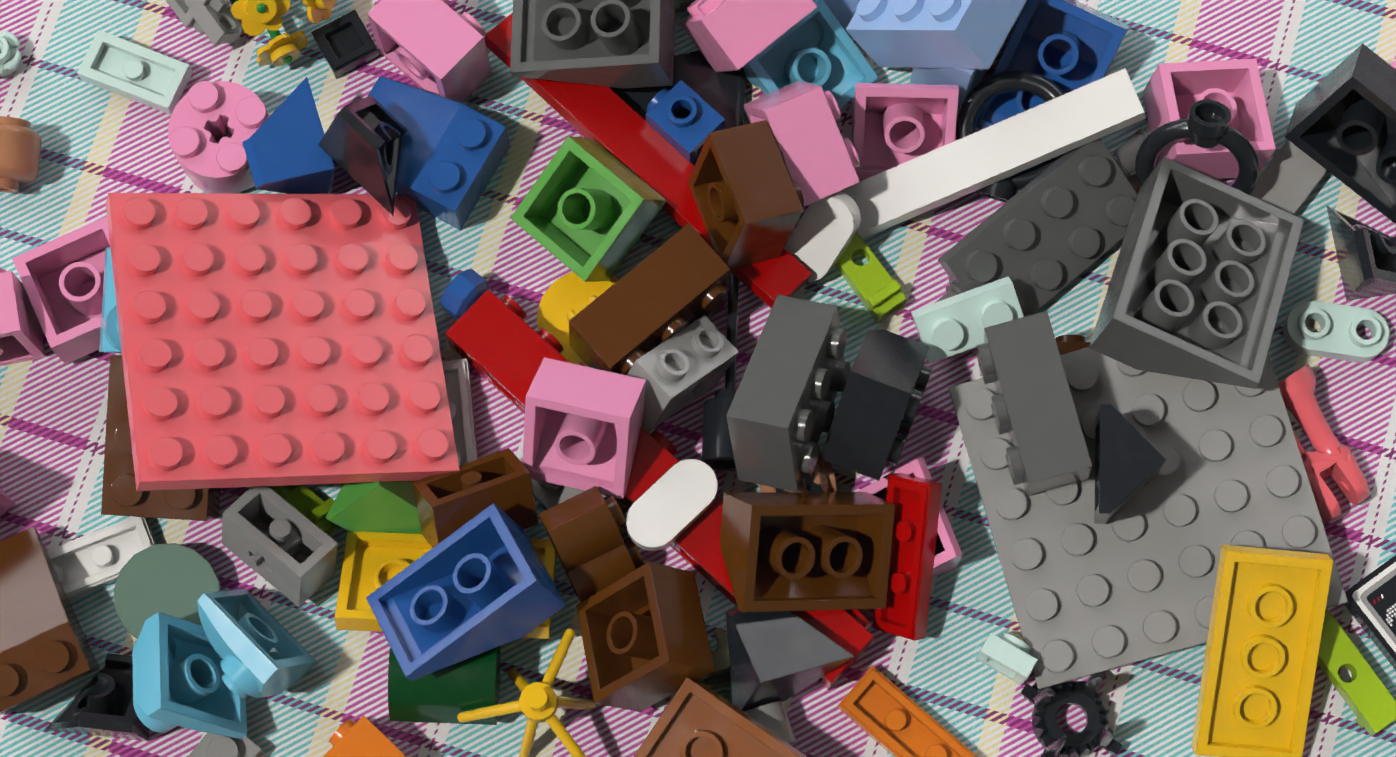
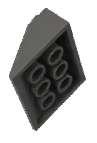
M513 0L510 73L515 77L623 89L672 86L675 0Z
M1164 156L1139 189L1089 348L1137 370L1255 389L1260 383L1304 219Z

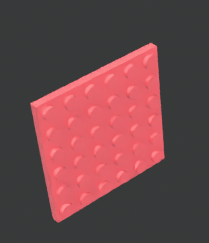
M108 193L106 212L136 491L417 481L431 475L460 471L417 204L414 200L403 194H396L392 216L370 194Z

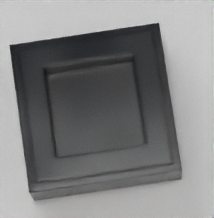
M356 10L311 32L313 39L336 79L380 57L375 43Z

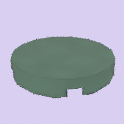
M176 543L152 545L134 554L120 570L114 587L115 611L124 629L136 639L140 635L145 620L157 612L202 626L197 600L203 593L220 591V581L210 562L195 549Z

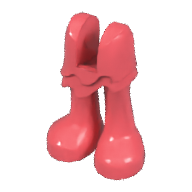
M1307 364L1280 381L1278 385L1285 407L1293 414L1316 450L1306 452L1295 435L1321 519L1325 522H1330L1341 515V508L1334 494L1325 483V478L1331 476L1345 498L1354 505L1363 502L1369 496L1370 490L1366 477L1360 469L1355 456L1352 455L1349 446L1341 445L1325 419L1314 394L1316 377Z

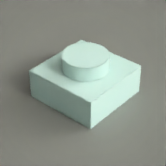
M990 633L975 658L1020 685L1028 678L1038 660L1028 654L1030 647L1026 643L1007 633H1002L1000 638Z

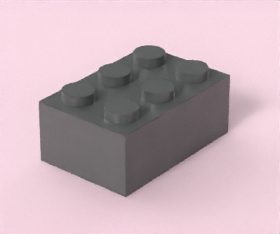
M777 295L726 415L738 480L798 493L805 474H812L815 470L819 455V438L822 432L828 433L835 415V398L838 392L843 393L851 371L850 362L844 361L847 332L846 329L840 328L838 306Z
M1044 311L984 328V344L977 345L978 354L976 355L984 384L994 382L998 394L991 397V408L999 435L1009 433L1012 447L1006 448L1007 455L1005 457L1013 485L1023 483L1026 495H1031L1088 479L1092 463L1048 312Z

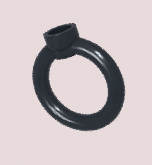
M1014 70L995 74L979 83L964 100L956 121V140L976 132V124L980 112L992 98L1001 93L1014 90L1027 91L1039 96L1045 102L1065 93L1056 83L1034 72ZM1063 154L981 188L976 193L1006 203Z
M1199 100L1191 105L1188 118L1166 123L1152 131L1144 139L1136 155L1135 171L1138 182L1142 186L1155 169L1156 160L1160 152L1171 143L1190 139L1193 144L1202 148H1212L1220 144L1234 155L1239 166L1238 176L1231 187L1250 195L1259 178V160L1249 140L1239 131L1229 126L1231 112L1228 107L1214 100Z

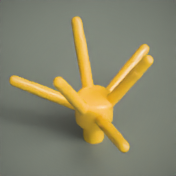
M569 628L564 632L542 682L530 684L521 673L511 668L508 671V676L522 691L519 700L460 712L457 715L458 721L463 723L522 711L527 718L519 757L530 756L538 723L547 722L572 757H586L555 714L557 708L592 710L596 707L594 700L556 696L551 688L575 636L574 630Z

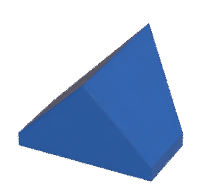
M307 77L256 132L242 142L256 189L285 194H331L335 168L332 158L318 145L325 134Z

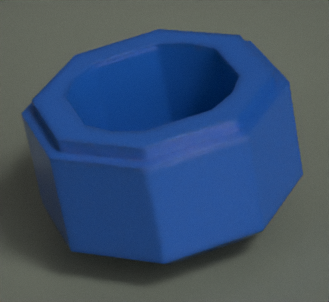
M467 269L459 273L446 287L440 304L445 312L458 320L490 287L487 280L473 269Z

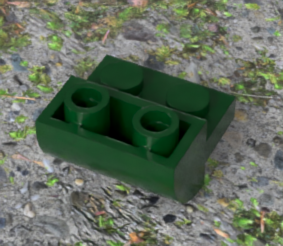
M502 645L412 681L405 677L390 647L388 666V709L390 721L497 725V716L461 723L458 721L457 715L460 712L499 704Z

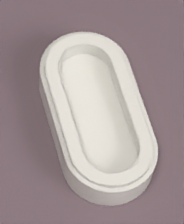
M841 191L809 205L784 246L788 252L812 273L809 281H816L824 277L834 267L855 235L861 222L858 205L849 195Z
M696 459L682 460L672 466L630 507L626 517V526L631 540L638 547L649 551L664 549L674 542L715 501L718 483L712 468Z

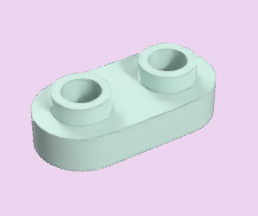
M1305 301L1295 306L1287 315L1283 324V335L1287 344L1294 351L1303 355L1352 362H1367L1377 357L1386 347L1389 341V327L1379 313L1368 308ZM1312 318L1318 321L1321 327L1320 332L1309 331L1305 325V319ZM1359 325L1367 327L1371 331V339L1365 340L1360 338L1356 332V327Z

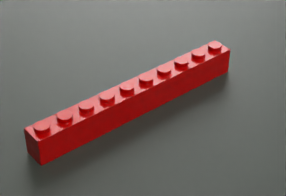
M488 289L445 334L449 346L463 359H468V363L525 414L526 394L544 357L570 362L560 354L564 348L552 334L543 328L537 333L523 321L527 315L513 299L507 295L499 299ZM579 362V363L577 364V365H581V366H586L585 364H583V363H581V362ZM641 427L625 496L623 499L617 498L628 509L672 466L680 462L673 456L677 452L676 447L659 431L654 430L649 434ZM717 495L713 504L669 546L737 607L720 549L723 500ZM857 609L791 611L854 655L853 658L818 680L829 690L871 644L874 637L868 631L871 623Z

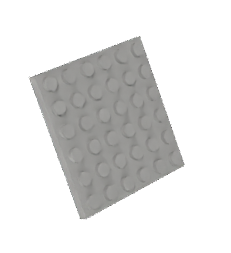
M1089 347L1060 355L1092 463V469L1086 480L1031 495H1026L1023 483L1013 485L1005 455H1007L1006 448L1012 447L1009 433L999 435L991 408V397L997 395L994 382L984 384L983 378L949 387L952 403L1024 643L1030 647L1028 654L1038 659L1032 669L1038 690L1206 643L1221 544L1329 554L1333 559V567L1326 609L1348 602L1269 354L1266 357L1260 383L1255 389L1137 370ZM1100 404H1111L1166 459L1160 472L1106 524H1094L1095 419Z

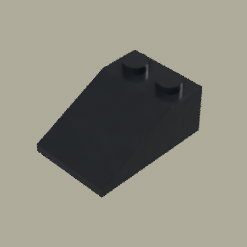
M1362 43L1296 103L1285 138L1396 224V69Z

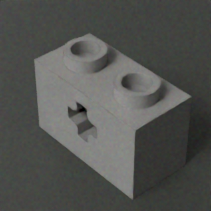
M705 315L638 358L627 373V376L646 379L642 425L648 431H651L716 386L739 353Z
M251 487L223 512L222 544L298 607L335 574L338 543L270 487Z

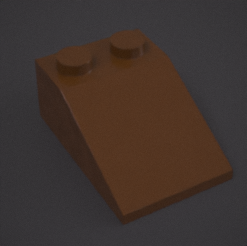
M35 526L0 541V715H3L100 670Z

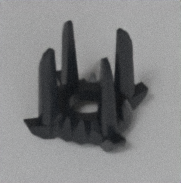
M1101 672L1092 674L1085 685L1076 682H1064L1049 688L1036 690L1027 683L1025 684L1020 693L1034 705L1032 728L1037 740L1044 747L1041 757H1084L1093 753L1098 747L1115 755L1119 753L1123 745L1113 739L1116 733L1109 727L1108 711L1103 700L1097 694L1105 674ZM1073 704L1083 710L1086 716V725L1082 732L1067 734L1059 728L1056 722V715L1062 706Z

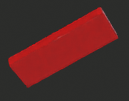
M903 473L888 475L886 501L895 504L887 601L886 609H875L873 629L914 641L926 638L942 483Z

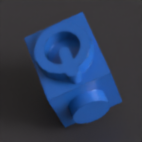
M682 80L670 91L665 88L658 92L646 109V122L694 166L708 134L725 129V118Z

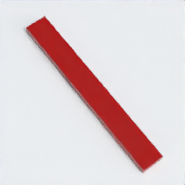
M513 12L484 37L486 47L509 68L511 64ZM520 77L585 138H591L666 199L667 201L662 209L682 227L690 223L713 249L687 183L694 165L685 159L616 93L605 86ZM783 248L778 258L730 269L741 282L771 309L777 295L792 297L809 281L812 275L785 248Z

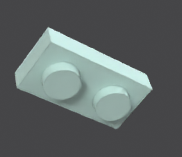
M101 30L97 31L77 72L82 81L170 115L179 102L193 73L190 65Z
M1009 276L911 311L921 343L930 346L926 356L930 364L984 344V328L1024 317L1013 282Z

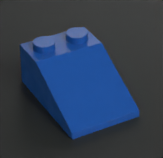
M1028 0L993 75L1014 70L1034 72L1056 83L1066 94L1106 76L1130 26L1076 0ZM1014 90L1001 93L984 106L977 119L976 128L982 130L1043 104L1045 101L1027 91Z
M380 76L368 96L372 95L408 130L401 139L396 194H403L416 202L417 208L461 230L510 148L506 126L462 103ZM332 159V161H333L334 164L340 166L337 162H335V161Z
M494 503L366 597L405 677L411 681L524 637L566 606L524 529Z

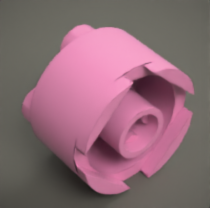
M227 81L197 82L191 86L188 93L177 103L171 114L168 125L169 144L184 172L199 189L206 193L241 194L240 192L255 186L242 142L256 132L269 118V114L261 99L250 89L240 84Z

